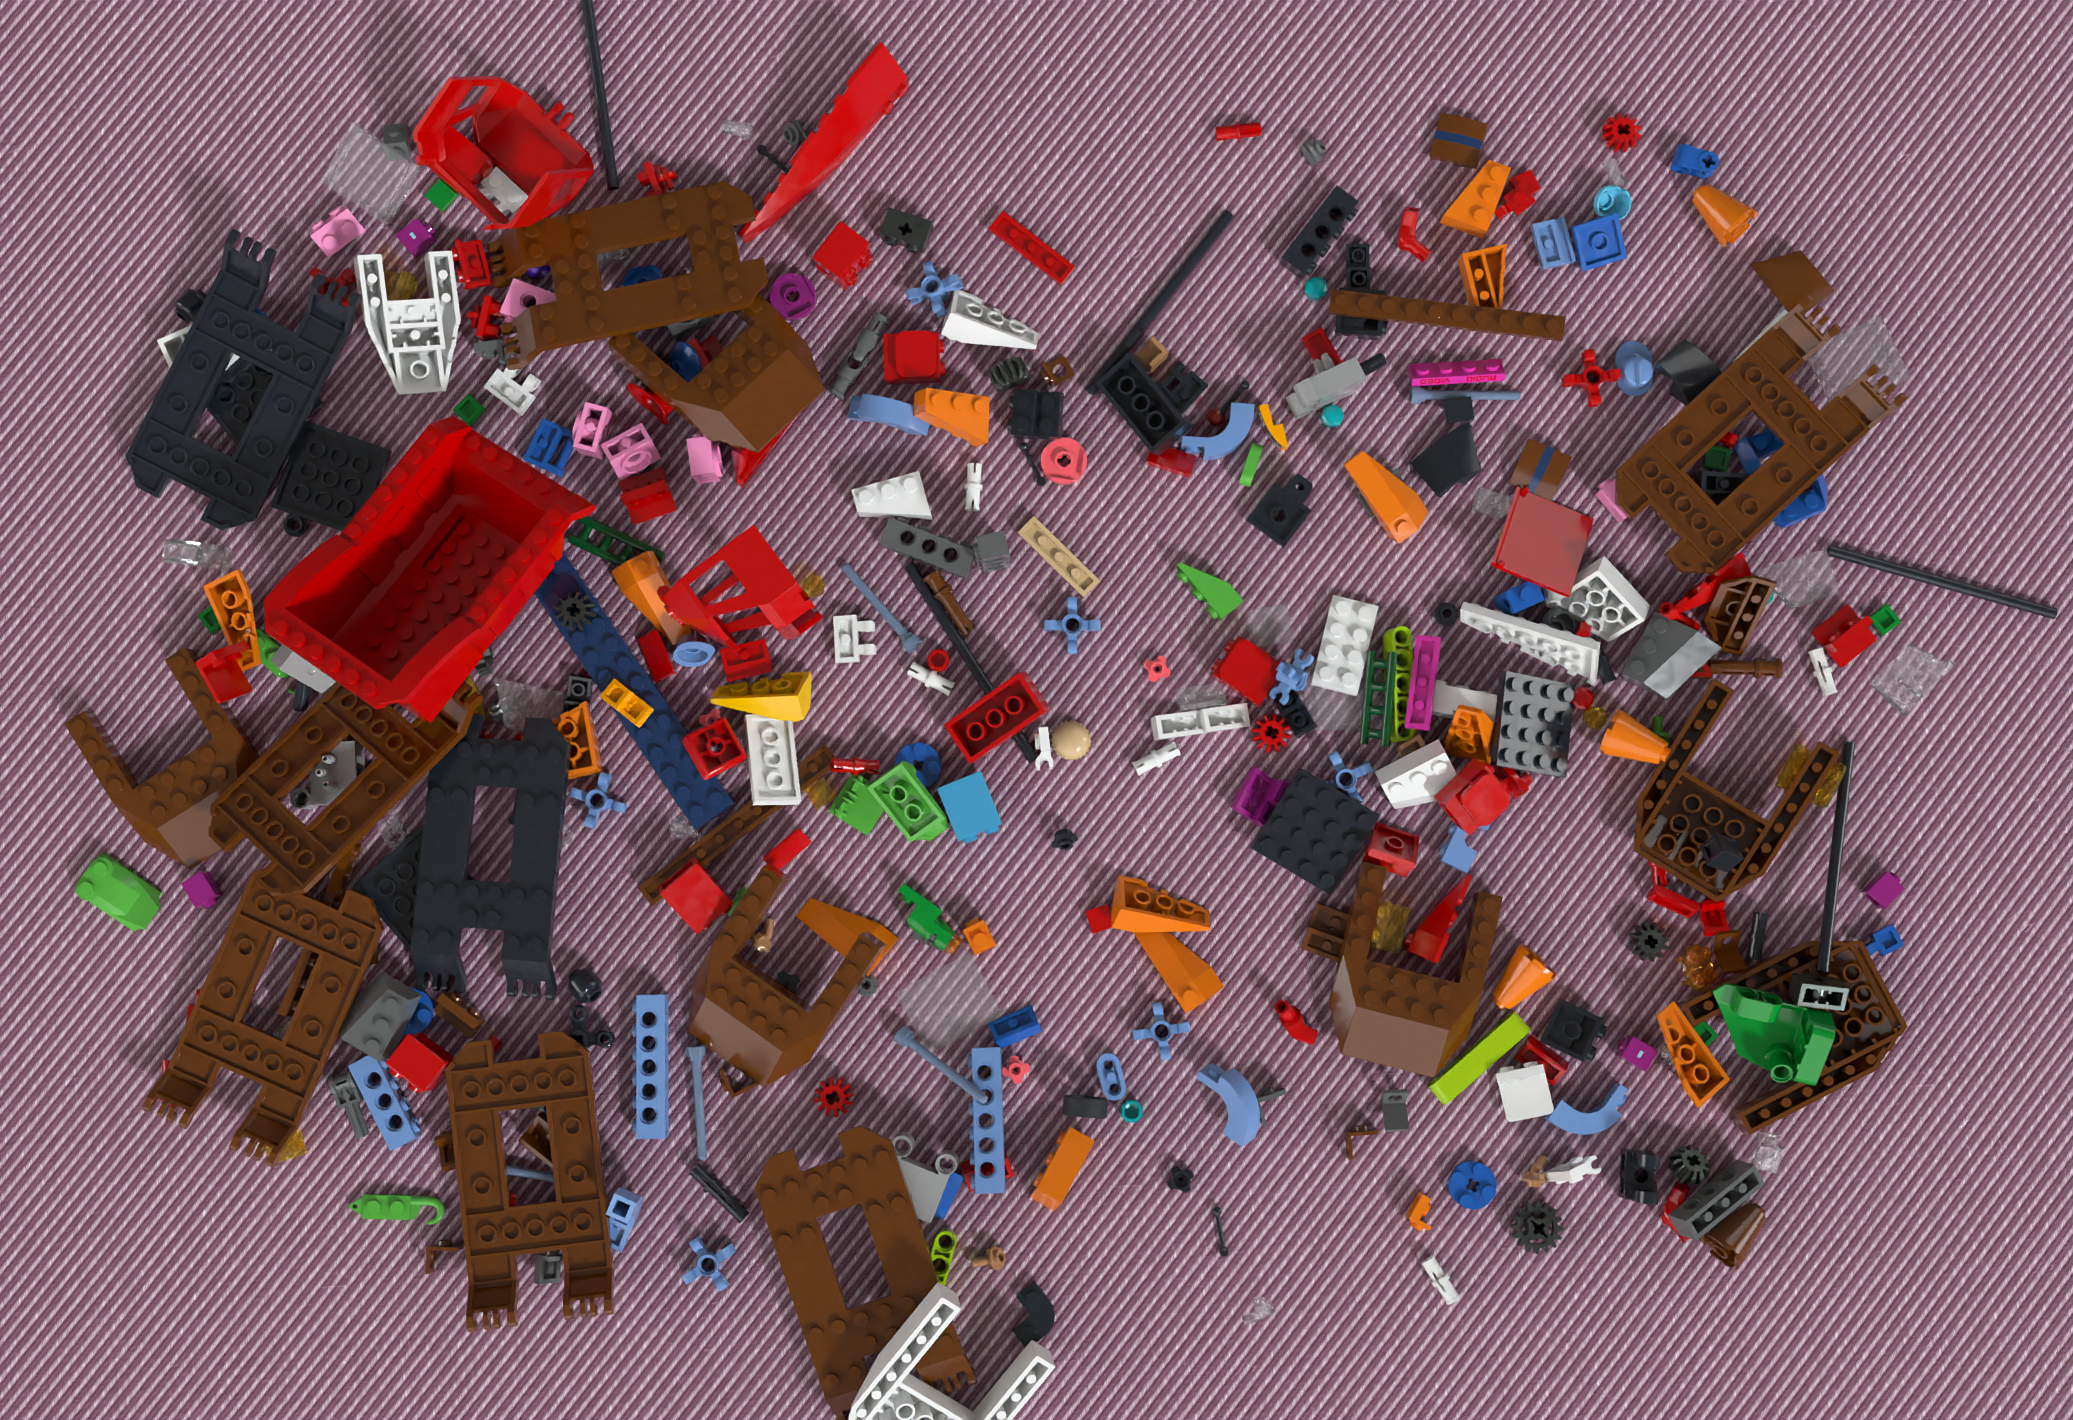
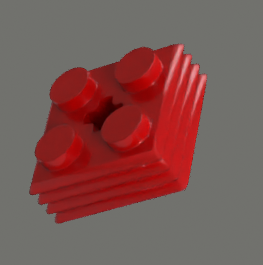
M725 717L685 735L682 740L703 780H708L743 762L747 757ZM711 745L719 748L717 753L710 750Z

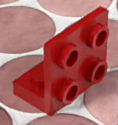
M246 640L214 650L195 662L217 704L253 691L237 662L243 658L242 653L250 649Z

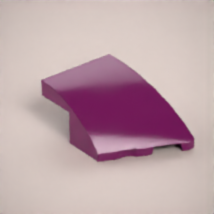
M1251 767L1230 807L1254 824L1262 827L1288 783L1284 780L1271 779L1257 767Z

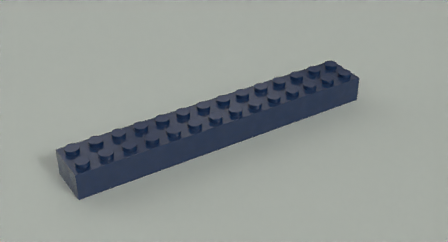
M563 548L562 557L554 563L555 567L534 593L602 693L615 678L654 709L639 728L613 708L692 827L699 830L737 803L718 775L708 780H703L682 743L683 738L689 732ZM580 591L582 597L585 595L590 597L588 603L593 602L595 604V607L589 611L595 612L596 616L588 617L592 624L588 625L584 622V630L581 631L576 626L574 631H570L569 625L564 628L561 626L562 620L556 619L555 616L561 613V611L556 610L555 606L563 605L559 598L562 597L567 600V592H571L575 596V593ZM576 606V609L572 608L571 613L574 616H576L575 613L579 614L580 609H578Z

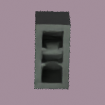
M888 207L880 230V237L889 246L896 247L900 245L905 247V250L914 254H918V252L925 253L933 230V223L930 220ZM906 229H909L910 233H906V235L903 236L902 232H905Z
M1792 973L1787 995L1797 1006L1844 1011L1849 988L1840 978Z

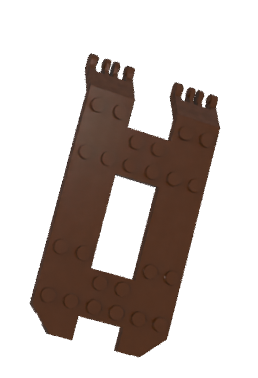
M721 181L541 219L527 227L512 228L499 241L488 243V253L497 254L503 252L501 255L492 256L489 259L490 265H492L491 272L496 275L507 272L505 275L493 278L495 288L510 286L513 278L518 279L528 269L550 265L556 301L530 306L515 320L500 326L501 333L505 336L517 333L514 337H507L503 340L505 355L521 354L516 358H509L506 361L507 369L516 370L524 368L543 351L750 308L755 301L756 295L769 282L763 257L742 262L740 260L734 226L756 221L751 196L729 183ZM688 236L694 272L603 290L597 254Z
M1809 294L1616 470L1615 504L1630 520H1633L1649 505L1674 531L1680 540L1664 556L1679 572H1717L1870 429L1908 398L1904 393H1899L1890 404L1883 398L1896 388L1893 382L1881 393H1878L1877 390L1889 380V377L1884 375L1877 381L1878 383L1872 386L1867 380L1880 369L1875 363L1837 394L1821 410L1795 385L1788 376L1842 329L1838 324H1834L1824 335L1817 329L1830 319L1827 313L1814 325L1811 321L1823 309L1821 306H1818L1811 312L1812 314L1808 318L1801 312L1814 300ZM1752 410L1783 445L1724 500L1716 505L1685 471Z
M464 680L431 723L424 722L418 717L410 723L389 704L385 708L375 709L345 687L336 683L211 804L210 814L212 815L208 836L226 853L245 836L268 857L271 862L254 880L272 896L307 893L466 735L475 708L482 702L483 696L479 692H473L463 703L464 698L472 692V686ZM350 734L376 759L306 826L280 801L322 761V756L329 754Z
M260 869L251 873L169 1066L147 1095L142 1110L148 1113L152 1112L157 1099H163L164 1101L157 1111V1117L164 1118L169 1109L166 1121L173 1122L177 1116L178 1109L181 1107L185 1109V1112L180 1118L178 1125L187 1129L194 1115L213 1090L222 1067L263 1085L254 1107L234 1134L229 1149L235 1152L238 1151L242 1145L243 1138L246 1136L251 1140L244 1150V1156L250 1157L256 1144L259 1142L253 1160L260 1161L266 1146L272 1148V1151L265 1164L274 1168L281 1153L299 1128L383 934L384 927L372 897L351 888L347 889L341 906L338 909L306 894L272 896L254 880L263 870ZM278 937L319 954L283 1039L242 1021Z
M564 1030L538 1034L540 1057L495 1063L492 1039L467 1042L456 1058L445 1069L469 1283L466 1310L468 1332L477 1331L476 1313L483 1312V1328L485 1330H491V1311H493L494 1328H501L500 1310L507 1309V1325L509 1327L518 1326L519 1277L516 1255L562 1250L565 1273L563 1292L565 1320L574 1318L572 1303L576 1300H580V1317H588L587 1299H589L591 1317L597 1316L598 1305L596 1301L600 1297H604V1313L606 1315L614 1314L615 1271L609 1217L606 1215L608 1208L591 1056L587 1048ZM546 1106L556 1201L511 1206L500 1111Z
M863 1125L838 1133L845 1156L802 1171L794 1148L771 1155L755 1186L825 1399L838 1420H848L845 1410L851 1408L869 1373L864 1356L882 1351L936 1283H940L891 1139L881 1136ZM861 1203L891 1294L847 1308L818 1217ZM952 1320L916 1364V1368L926 1384L939 1391L935 1380L941 1378L947 1393L953 1391L949 1375L953 1379L956 1390L963 1387L962 1381L958 1376V1372L961 1371L966 1373L969 1385L978 1383L974 1368L961 1346Z

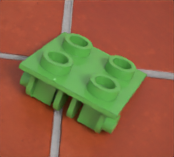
M850 775L828 812L868 836L884 809L867 789L871 783L859 775Z

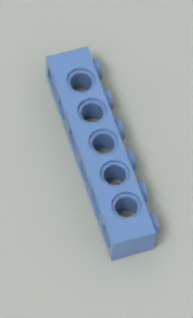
M669 994L636 995V999L633 1000L632 1004L633 1014H636V1023H633L632 1028L633 1038H636V1047H633L632 1052L633 1061H636V1071H633L632 1076L633 1085H636V1095H633L632 1100L633 1109H636V1119H633L632 1129L633 1133H636V1139H665L669 1137ZM647 1012L654 1013L656 1017L653 1025H649L645 1021ZM648 1035L655 1038L656 1044L653 1049L645 1045V1038ZM648 1059L653 1060L656 1065L655 1071L652 1073L645 1069V1062ZM648 1083L655 1086L656 1092L654 1096H648L645 1093V1086ZM650 1107L655 1110L656 1117L654 1120L646 1118V1108Z
M972 1048V1054H967L968 1068H972V1078H968V1081L980 1091L989 1090L992 1093V1099L988 1103H980L973 1097V1102H969V1116H973L974 1126H969L970 1141L974 1140V1150H970V1165H975V1174L971 1175V1189H975V1194L1006 1193L1001 1048ZM983 1066H988L991 1069V1075L987 1079H981L978 1075L979 1069ZM984 1114H989L993 1118V1122L989 1127H982L980 1125V1118ZM985 1138H990L993 1141V1148L988 1152L982 1151L980 1147L981 1141ZM986 1162H990L994 1166V1172L990 1176H984L981 1172V1167Z

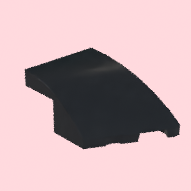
M1686 339L1661 358L1655 365V370L1673 381L1669 394L1684 405H1688L1722 373L1702 351Z
M1469 422L1440 438L1410 463L1439 498L1457 482L1465 486L1481 471L1480 461L1477 458V447L1471 430L1473 428Z

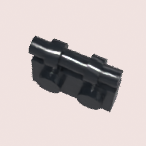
M1178 361L1174 367L1171 366L1166 371L1167 374L1160 381V384L1185 413L1208 388V384L1192 370L1186 376L1182 375L1181 371L1185 368V365ZM1173 380H1176L1179 384L1170 392L1167 387Z

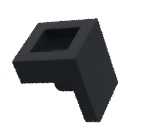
M1471 396L1447 399L1441 402L1440 409H1444L1446 423L1461 422V425L1466 422L1471 424L1474 420Z
M1715 833L1700 846L1706 865L1724 872H1728L1744 859L1737 841L1719 833Z

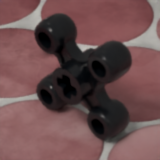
M580 1004L574 1005L569 1011V1018L573 1024L569 1035L576 1041L578 1039L575 1037L582 1035L584 1037L582 1040L584 1044L581 1045L587 1049L593 1045L605 1049L611 1047L616 1040L615 1034L608 1029L601 1030L598 1033L589 1032L585 1025L589 1016L587 1007ZM577 1010L582 1012L581 1018L576 1016ZM604 1035L608 1036V1043H605L602 1038Z

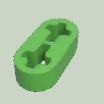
M1252 442L1239 484L1250 487L1263 445Z

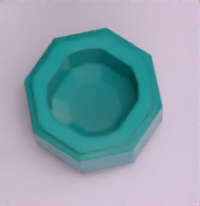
M1312 277L1306 282L1304 293L1309 300L1319 301L1326 295L1327 284L1323 278Z
M1332 404L1324 407L1320 418L1324 426L1332 429L1340 426L1344 414L1340 407Z
M1127 1099L1121 1105L1120 1115L1126 1122L1136 1123L1143 1116V1107L1137 1100Z

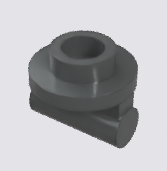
M799 120L787 123L784 127V139L791 146L803 144L808 137Z
M1312 138L1300 146L1311 167L1317 165L1326 156V147L1320 140Z
M500 697L491 701L488 713L496 724L517 712L514 705L507 698Z

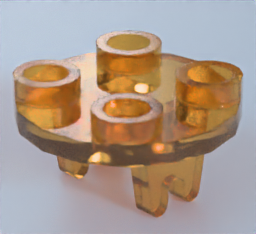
M1689 945L1684 949L1682 956L1675 958L1676 963L1682 962V970L1686 979L1681 981L1683 986L1689 985L1695 991H1706L1711 987L1712 983H1716L1717 973L1713 969L1710 959L1711 952L1707 946Z

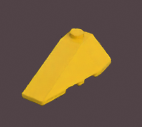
M811 671L788 672L781 674L782 678L768 681V677H764L750 685L747 682H739L720 686L715 689L709 700L711 704L781 721L791 720L792 722L804 720L810 709L812 674Z

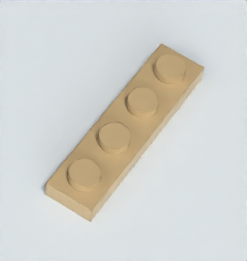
M1034 516L1018 531V535L1083 598L1100 583V580Z

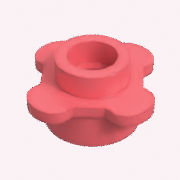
M1158 656L1157 659L1152 661H1145L1144 667L1148 670V679L1151 682H1156L1157 679L1170 676L1171 671L1166 666V658L1164 656ZM1155 667H1159L1160 670L1156 671Z
M713 708L710 713L701 715L699 723L706 726L710 724L711 720L716 721L722 718L720 710Z
M1014 1055L1009 1058L1010 1062L1008 1065L1002 1068V1074L1013 1079L1015 1084H1020L1024 1074L1030 1071V1066L1028 1063L1021 1062L1018 1056Z

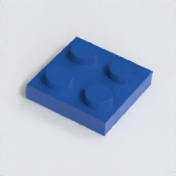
M1613 212L1571 226L1581 271L1627 258L1618 213Z

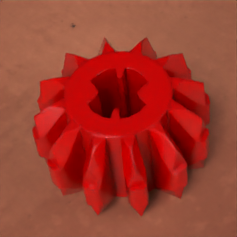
M1616 113L1614 118L1609 117L1606 120L1607 124L1603 125L1601 129L1604 132L1601 140H1608L1605 145L1606 148L1612 145L1614 153L1619 148L1623 153H1626L1628 148L1633 149L1637 145L1636 141H1639L1641 135L1638 133L1641 130V126L1634 125L1637 118L1630 120L1629 113H1626L1623 118L1620 113Z
M1274 713L1271 716V721L1264 714L1262 716L1264 723L1256 719L1255 724L1259 728H1251L1252 733L1258 734V736L1251 738L1252 742L1261 741L1257 745V749H1261L1263 745H1266L1265 753L1270 752L1271 746L1275 753L1279 752L1278 744L1284 748L1287 746L1282 738H1291L1290 734L1284 733V731L1290 729V726L1282 727L1281 724L1285 719L1282 717L1276 722L1277 716ZM1270 727L1271 731H1276V734L1273 736L1275 739H1271L1270 736L1266 737L1265 733L1268 731L1266 728Z
M829 1077V1086L822 1080L820 1085L824 1090L820 1088L814 1090L821 1097H816L813 1100L816 1103L822 1102L817 1108L818 1111H821L824 1107L827 1108L825 1116L828 1117L831 1110H833V1115L836 1118L839 1116L838 1108L844 1114L848 1112L843 1104L847 1106L853 1105V1102L846 1098L854 1096V1092L846 1093L845 1090L851 1085L847 1083L842 1087L843 1078L840 1077L835 1084L834 1078ZM836 1091L838 1093L837 1096H840V1100L832 1103L829 1101L831 1097L828 1098V1094Z

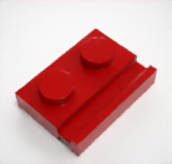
M765 638L739 644L742 649L739 652L729 647L719 649L728 683L774 672Z

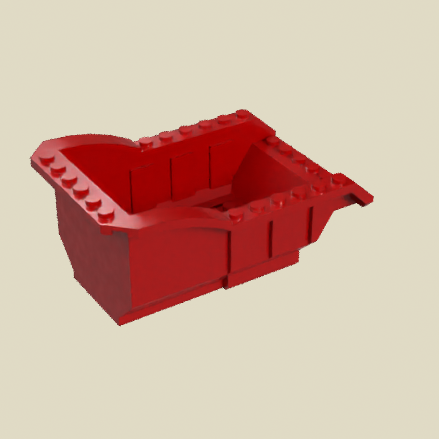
M451 416L430 423L341 534L334 535L302 559L264 599L265 632L373 708L380 709L385 708L388 704L398 703L424 722L431 723L482 659L483 653L497 636L499 637L555 567L554 563L562 557L564 532L572 521L591 515L596 506L482 436L458 418Z

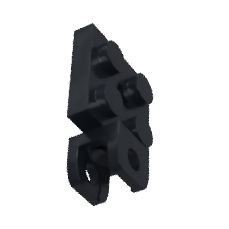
M1300 474L1295 475L1284 490L1274 483L1246 522L1284 548L1312 511L1303 502L1310 494L1313 484ZM1296 485H1301L1303 490H1297ZM1282 510L1285 519L1276 522L1274 520L1275 516L1272 513Z

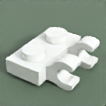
M497 167L492 170L488 177L480 182L484 188L479 191L488 200L494 196L500 202L496 207L505 216L509 212L515 216L528 198V195Z
M506 368L504 372L497 369L484 388L523 416L536 398L531 392L542 381L530 373L522 386H520L513 379L521 373L523 368L508 370Z
M857 615L833 616L835 663L860 662V655H876V645H859L858 632H875V622H858Z
M1040 727L1039 733L1034 734L1036 749H1041V754L1035 761L1036 769L1040 771V763L1047 761L1051 770L1053 769V759L1050 753L1048 727Z
M1587 1156L1584 1159L1583 1157H1574L1565 1164L1543 1172L1546 1182L1555 1181L1556 1184H1562L1569 1181V1183H1575L1583 1179L1582 1175L1598 1174L1601 1172V1168L1591 1167V1162L1597 1159V1157Z

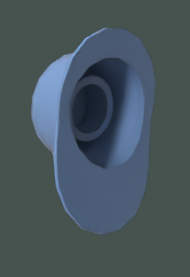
M1631 341L1624 343L1616 352V369H1620L1621 378L1618 379L1617 384L1621 391L1627 395H1642L1649 390L1653 382L1651 352L1640 342Z
M694 631L679 638L676 649L673 652V659L676 663L686 667L702 666L710 660L715 653V648L708 643L706 637Z

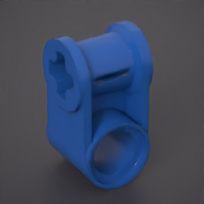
M1678 144L1670 169L1676 173L1706 179L1712 176L1714 170L1718 167L1719 158L1713 152L1698 149L1687 144Z

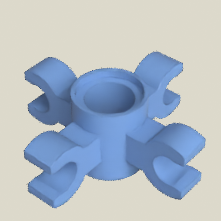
M932 261L923 263L926 277L923 279L920 288L906 290L907 299L911 300L912 305H915L929 298L932 302L933 313H936L937 318L946 316L943 301L947 298L949 291H957L964 288L962 279H959L958 274H953L947 277V279L940 280L937 277L936 266H933Z
M1068 597V615L1063 620H1044V631H1063L1068 636V654H1077V636L1082 631H1100V620H1082L1077 615V597ZM1069 620L1078 622L1079 628L1076 631H1069L1065 625Z
M1300 648L1294 654L1295 660L1293 664L1280 662L1276 668V671H1278L1276 680L1280 684L1270 691L1269 696L1275 699L1277 694L1282 693L1283 695L1279 702L1283 705L1288 702V693L1291 689L1303 691L1307 685L1308 675L1303 670L1312 664L1314 657L1309 654L1305 660H1301L1304 651Z
M1337 751L1328 754L1336 771L1333 779L1326 781V783L1336 789L1340 787L1346 790L1349 797L1362 803L1363 801L1355 785L1357 778L1373 771L1370 763L1366 761L1350 769L1344 766ZM1344 772L1351 774V780L1348 784H1341L1339 782V777Z
M601 772L596 789L590 792L571 787L569 797L585 801L588 808H590L584 826L596 829L600 811H605L606 809L625 813L627 804L611 800L607 793L613 775ZM597 794L603 796V803L599 807L593 804V798Z
M1162 1002L1152 1003L1155 1022L1150 1028L1132 1030L1133 1039L1141 1040L1153 1037L1158 1041L1161 1060L1171 1059L1168 1040L1172 1034L1190 1032L1189 1022L1169 1024L1164 1020ZM1159 1024H1164L1168 1028V1033L1165 1037L1160 1038L1155 1035V1028Z
M700 1236L689 1242L699 1260L696 1267L682 1276L686 1285L700 1275L711 1276L719 1292L728 1287L729 1282L719 1268L723 1260L737 1251L734 1245L730 1243L716 1253L707 1250ZM705 1258L714 1260V1269H707L704 1266Z

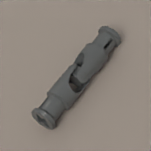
M875 311L872 312V319L867 327L863 328L858 335L856 348L850 349L838 368L837 376L832 385L826 388L829 394L842 401L845 399L844 394L850 384H854L868 360V355L866 357V354L876 348L881 340V333L886 325L889 326L891 323L885 316ZM877 323H879V325L877 326L876 330L874 331V330H873L874 327L876 326ZM849 356L854 362L862 364L860 368L854 370L848 366Z

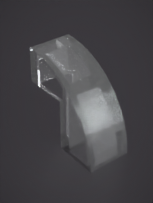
M165 539L161 562L178 566L201 567L215 571H228L232 548L193 541Z

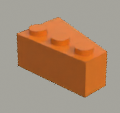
M1489 160L1446 211L1439 223L1482 239L1488 230L1511 167Z
M925 388L914 393L915 417L952 433L951 435L956 438L960 437L970 442V445L974 447L988 443L990 397Z
M1069 1127L1066 1132L1061 1131L1055 1142L1058 1147L1054 1153L1050 1151L1044 1162L1047 1167L1043 1173H1038L1033 1182L1035 1188L1030 1198L1055 1211L1062 1204L1095 1140L1072 1127Z

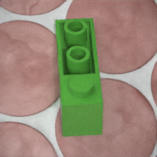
M1179 562L1177 564V576L1183 583L1188 582L1193 588L1191 590L1192 594L1198 601L1203 600L1208 606L1206 610L1213 619L1218 618L1221 621L1242 604L1243 599L1228 582Z

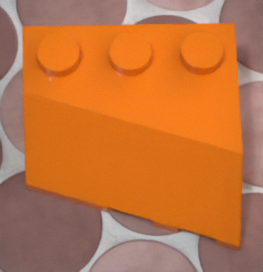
M584 701L578 707L559 715L560 717L553 720L560 733L571 743L568 780L603 772L596 728L588 703Z

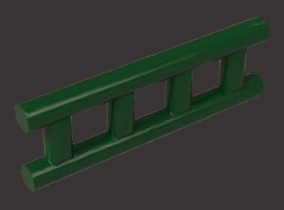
M589 516L578 519V522L584 524L579 537L571 534L568 539V543L617 566L629 560L634 548L643 553L654 551L657 559L660 561L665 557V552ZM592 529L605 534L599 547L587 542ZM613 539L626 544L620 557L608 551Z
M1367 650L1359 744L1369 745V738L1381 739L1380 746L1390 747L1397 652H1388V659L1376 658V651ZM1375 668H1387L1386 682H1374ZM1373 691L1385 692L1384 706L1372 705ZM1371 714L1383 715L1382 729L1370 728Z

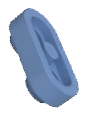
M1104 1053L1096 1062L1102 1091L1109 1100H1119L1126 1092L1120 1061L1114 1054ZM1110 1060L1113 1063L1111 1069L1104 1068L1103 1064L1105 1061ZM1115 1083L1118 1085L1119 1089L1117 1092L1110 1091L1109 1087L1111 1084Z

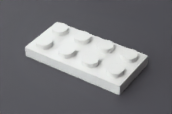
M1333 595L1311 685L1357 696L1379 606Z
M746 714L744 725L753 805H799L801 794L792 721H781L756 714Z

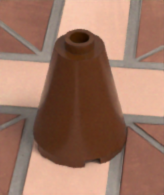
M1746 1203L1700 1238L1704 1246L1707 1243L1712 1248L1710 1253L1722 1264L1729 1268L1735 1265V1268L1738 1269L1744 1262L1766 1221L1764 1209L1756 1203Z

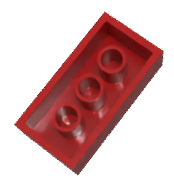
M1022 671L945 723L944 726L969 764H971L1048 713L1051 708L1027 672Z

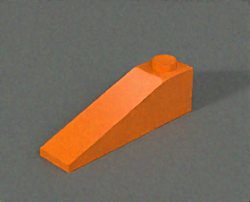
M1360 451L1343 463L1390 539L1399 544L1418 531L1428 514V510L1414 490L1364 451Z
M646 551L611 571L621 592L673 645L678 643L682 635L693 633L690 627L687 625L682 626L668 614L663 607L665 604L657 595L659 586L665 585L670 589L671 586L654 551Z
M237 569L204 585L203 588L228 644L232 645L246 640L250 648L242 653L243 658L237 661L244 672L261 664L250 590L241 569Z
M1458 705L1445 740L1448 755L1468 760L1476 758L1482 763L1487 761L1490 764L1494 723L1482 709Z
M1119 875L1117 878L1111 908L1112 928L1129 932L1209 931L1210 916L1209 910L1185 899L1176 900L1168 896L1169 892L1163 889L1160 892L1148 887V882L1122 875Z
M810 898L796 916L843 957H846L860 934L866 931L887 944L867 973V976L872 973L899 939L880 923Z
M1134 932V935L1184 1013H1188L1224 988L1212 967L1169 932Z
M1672 1001L1656 1017L1682 1087L1695 1106L1699 1108L1721 1089L1730 1078L1676 1003Z

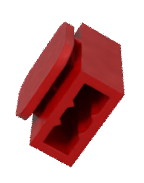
M450 126L443 129L446 158L477 188L478 184L491 174L495 164L455 128ZM424 165L464 199L466 198L434 165Z
M920 330L883 334L884 380L886 385L941 383V376H945V362H941L940 353H945L944 339H940L939 332Z
M1240 636L1236 640L1231 638L1223 649L1227 652L1222 660L1217 658L1211 670L1214 673L1211 677L1256 707H1259L1276 682V674L1278 672L1276 668L1280 662L1252 642Z
M1476 758L1469 762L1434 796L1435 800L1454 824L1469 836L1479 826L1491 824L1507 809L1511 797L1505 790L1507 785L1504 781L1494 776V768L1487 761L1482 763Z
M695 857L658 887L660 895L696 934L700 931L708 930L712 926L713 920L719 915L724 916L731 909V905H733L731 896Z

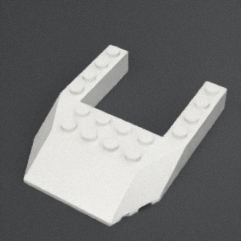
M937 1282L877 1356L851 1405L848 1420H1012L1053 1371L1055 1364L1051 1352L1031 1340L974 1411L909 1374L961 1310L957 1293Z

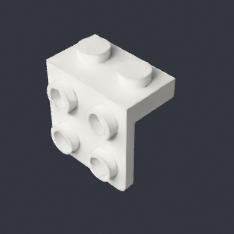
M1537 1061L1523 1064L1524 1068L1514 1070V1066L1504 1067L1500 1069V1073L1495 1074L1506 1119L1509 1122L1553 1113V1103L1543 1064L1538 1065Z

